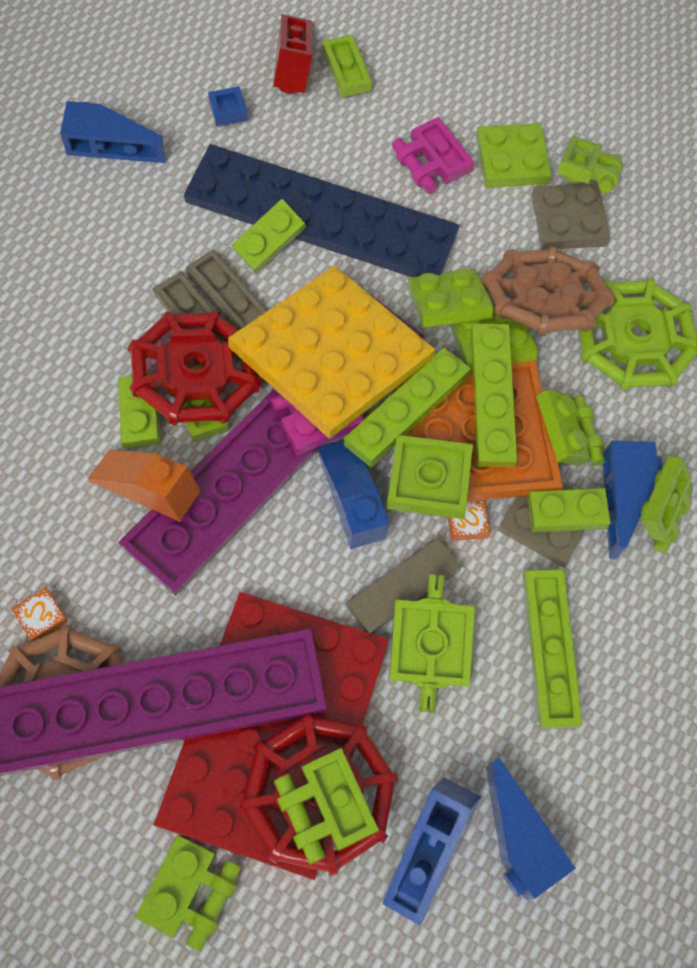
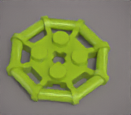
M650 277L642 281L612 282L611 280H605L606 287L614 293L613 308L607 314L601 313L595 321V326L601 327L603 342L595 345L592 329L587 332L578 329L582 348L580 358L584 364L590 363L620 385L619 389L626 391L628 388L665 386L671 388L677 385L680 375L693 359L697 357V332L692 315L694 310L689 302H682L656 284L655 279ZM642 294V297L623 298L622 296ZM654 300L668 308L670 311H668L665 308H663L662 311L654 306L656 303ZM583 306L580 310L587 309L589 306ZM675 320L679 321L682 336L676 333ZM634 326H638L640 331H646L647 334L639 337L633 334L632 330ZM671 348L680 350L681 353L670 365L665 355ZM610 352L614 361L626 364L625 370L618 367L602 354ZM654 365L658 372L634 373L635 366Z

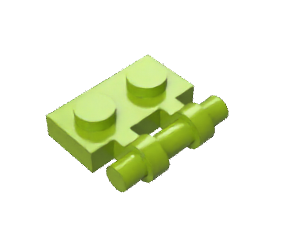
M572 135L557 173L573 183L583 182L589 184L590 179L598 182L599 190L602 193H609L618 183L623 162L620 155H611L601 151L602 145Z
M549 389L536 395L557 462L577 466L589 460L591 466H599L606 462L602 452L605 448L602 437L596 434L592 422L595 417L592 408L586 405L583 395L571 398L569 394Z
M668 456L663 469H660L656 474L655 488L650 500L644 503L641 511V520L651 539L655 540L653 549L660 553H667L671 543L676 542L680 533L678 526L683 515L688 513L692 504L690 499L693 488L690 486L692 477L682 457Z
M342 748L302 766V771L308 784L296 789L290 774L274 781L280 798L277 799L282 812L287 811L297 834L293 839L298 850L303 849L309 865L326 857L319 842L324 837L331 835L337 850L340 851L379 831ZM315 798L324 819L323 822L312 826L303 806L305 801Z
M177 835L135 918L173 938L176 937L183 922L191 925L193 929L186 941V945L201 952L208 936L213 937L219 926L216 920L227 897L232 899L238 887L234 883L241 867L226 860L219 876L208 871L216 854ZM201 884L210 887L212 891L201 913L190 909Z

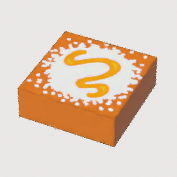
M485 500L467 501L464 519L447 517L450 541L488 539L490 533Z
M47 587L11 608L30 641L50 634L68 623V620Z

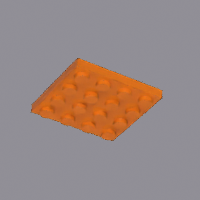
M536 360L511 364L517 451L515 467H477L472 370L470 377L406 435L473 444L467 501L528 496L530 491L562 490L563 485L558 462L536 395L542 392ZM404 381V382H403L402 384H400L397 388H395V389H394V392H395L398 388H400L406 381Z

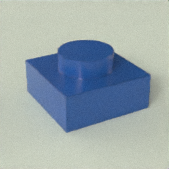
M240 86L208 92L209 104L216 126L248 120Z

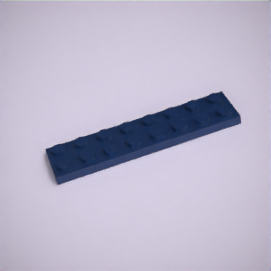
M209 144L184 193L185 203L252 225L283 199L306 225V228L294 239L409 277H419L426 273L441 275L460 227L459 224L213 144Z

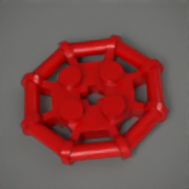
M212 310L211 313L172 314L170 311L162 313L160 320L137 340H132L128 346V352L131 354L132 384L129 389L132 395L140 397L166 417L168 424L174 426L184 422L219 421L221 424L229 422L230 416L253 393L259 392L262 386V381L259 379L258 374L243 360V372L233 369L232 357L237 354L228 347L226 342L223 341V344L217 341L216 335L213 333L216 330L228 339L239 330L222 318L220 312ZM205 327L204 329L181 330V328ZM167 332L171 333L170 341L165 346L164 343L160 346L154 345ZM149 357L157 360L158 372L147 376L146 358ZM192 359H197L200 365H205L199 370H192L187 367ZM229 383L239 385L226 400L222 401L219 395L223 394L225 387ZM161 385L165 387L168 394L176 398L174 404L153 388ZM187 400H209L212 404L210 407L183 408Z
M308 713L303 714L301 718L265 741L256 742L253 747L255 753L244 798L239 801L240 811L246 812L270 854L268 859L276 864L278 861L328 872L329 876L338 875L337 871L377 843L381 842L384 844L388 837L386 828L395 783L399 782L398 774L392 772L367 733V726L362 723L358 726ZM315 733L348 740L342 751L362 795L364 788L377 787L372 816L379 831L340 851L337 849L334 851L331 835L324 837V854L326 857L309 865L303 849L298 850L297 846L289 845L296 832L287 811H281L277 801L280 798L277 788L275 794L262 796L270 762L280 768L279 778L290 774L296 789L308 784L302 771V766L338 750L316 745ZM306 734V748L287 760L277 754V752ZM356 746L375 776L365 778L361 776L350 758V754ZM307 800L303 803L312 826L324 821L316 800ZM270 805L278 806L289 825L282 838L263 807Z

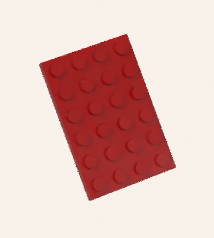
M239 592L220 646L311 629L327 709L326 712L314 714V716L358 726L361 723L363 724L389 639ZM299 718L184 740L153 825L315 881L318 871L316 869L281 861L275 864L269 860L270 854L246 812L240 811L239 801L244 798L255 753L253 747L256 742L265 741ZM315 733L316 745L324 746V748L333 750L343 749L348 740ZM306 734L277 752V754L287 760L306 748ZM354 748V750L352 751V753L350 754L351 760H352V758H353V754H354L355 748ZM271 762L269 763L262 796L275 794L276 786L274 781L279 778L280 768ZM270 805L263 807L282 838L289 825L278 806ZM322 838L321 840H319V842L324 851V843ZM292 839L289 845L296 846L294 839Z

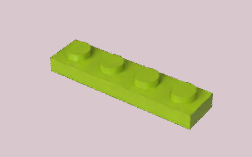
M472 324L471 350L477 467H515L517 451L509 324Z
M443 348L345 436L344 446L372 468L395 447L397 435L406 436L470 377L471 368L447 349Z
M564 569L526 570L523 574L539 730L580 728L583 726Z

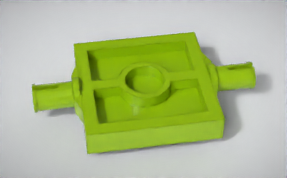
M429 574L427 598L418 601H394L389 680L410 682L421 687L419 711L427 712L428 700V712L436 713L437 688L449 685L470 687L475 606L456 605L444 600L445 576L438 575L436 585V575Z

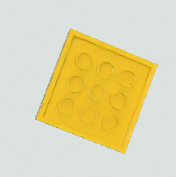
M335 265L228 338V347L329 439L420 370L435 356L436 349Z

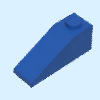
M67 101L60 131L67 155L165 163L166 155L161 135L101 104Z
M344 440L321 446L317 452L350 549L386 539L389 521L378 490L365 463L344 446Z
M611 441L603 453L606 461L602 464L603 480L611 523L607 528L609 559H617L627 548L641 517L642 507L648 501L655 486L656 474L662 469V458L657 456L656 442Z
M498 757L486 767L501 863L507 871L503 874V877L517 897L523 894L526 900L536 899L576 868Z
M445 777L431 789L383 900V905L418 925L423 923L467 832L481 796Z

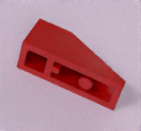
M281 14L273 87H278L280 91L288 94L305 93L313 55L312 21Z

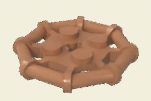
M550 246L549 249L517 252L514 249L508 250L504 253L503 259L491 271H487L482 278V284L488 290L494 303V313L500 319L509 318L538 331V335L545 336L548 332L576 329L587 332L594 328L595 321L605 308L610 307L614 302V293L606 287L598 272L599 266L595 262L582 261L558 251L555 246ZM546 263V264H544V265L528 266V265H530V264ZM509 271L515 275L513 279L504 277ZM588 282L592 291L585 290L583 284ZM581 306H589L587 309H579Z
M62 625L60 630L18 647L13 645L9 648L10 654L0 671V687L12 685L21 666L28 671L22 681L24 683L104 668L105 666L124 664L120 655L122 648L117 643L108 644L75 631L71 625ZM72 646L97 657L88 665L69 657L70 648ZM58 648V656L51 658L53 661L43 665L41 663L33 665L28 660ZM105 756L39 768L37 770L49 774L51 779H61L63 774Z

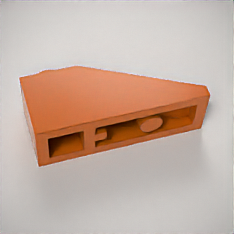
M109 450L88 477V480L97 486L179 522L201 492L187 466L156 453Z

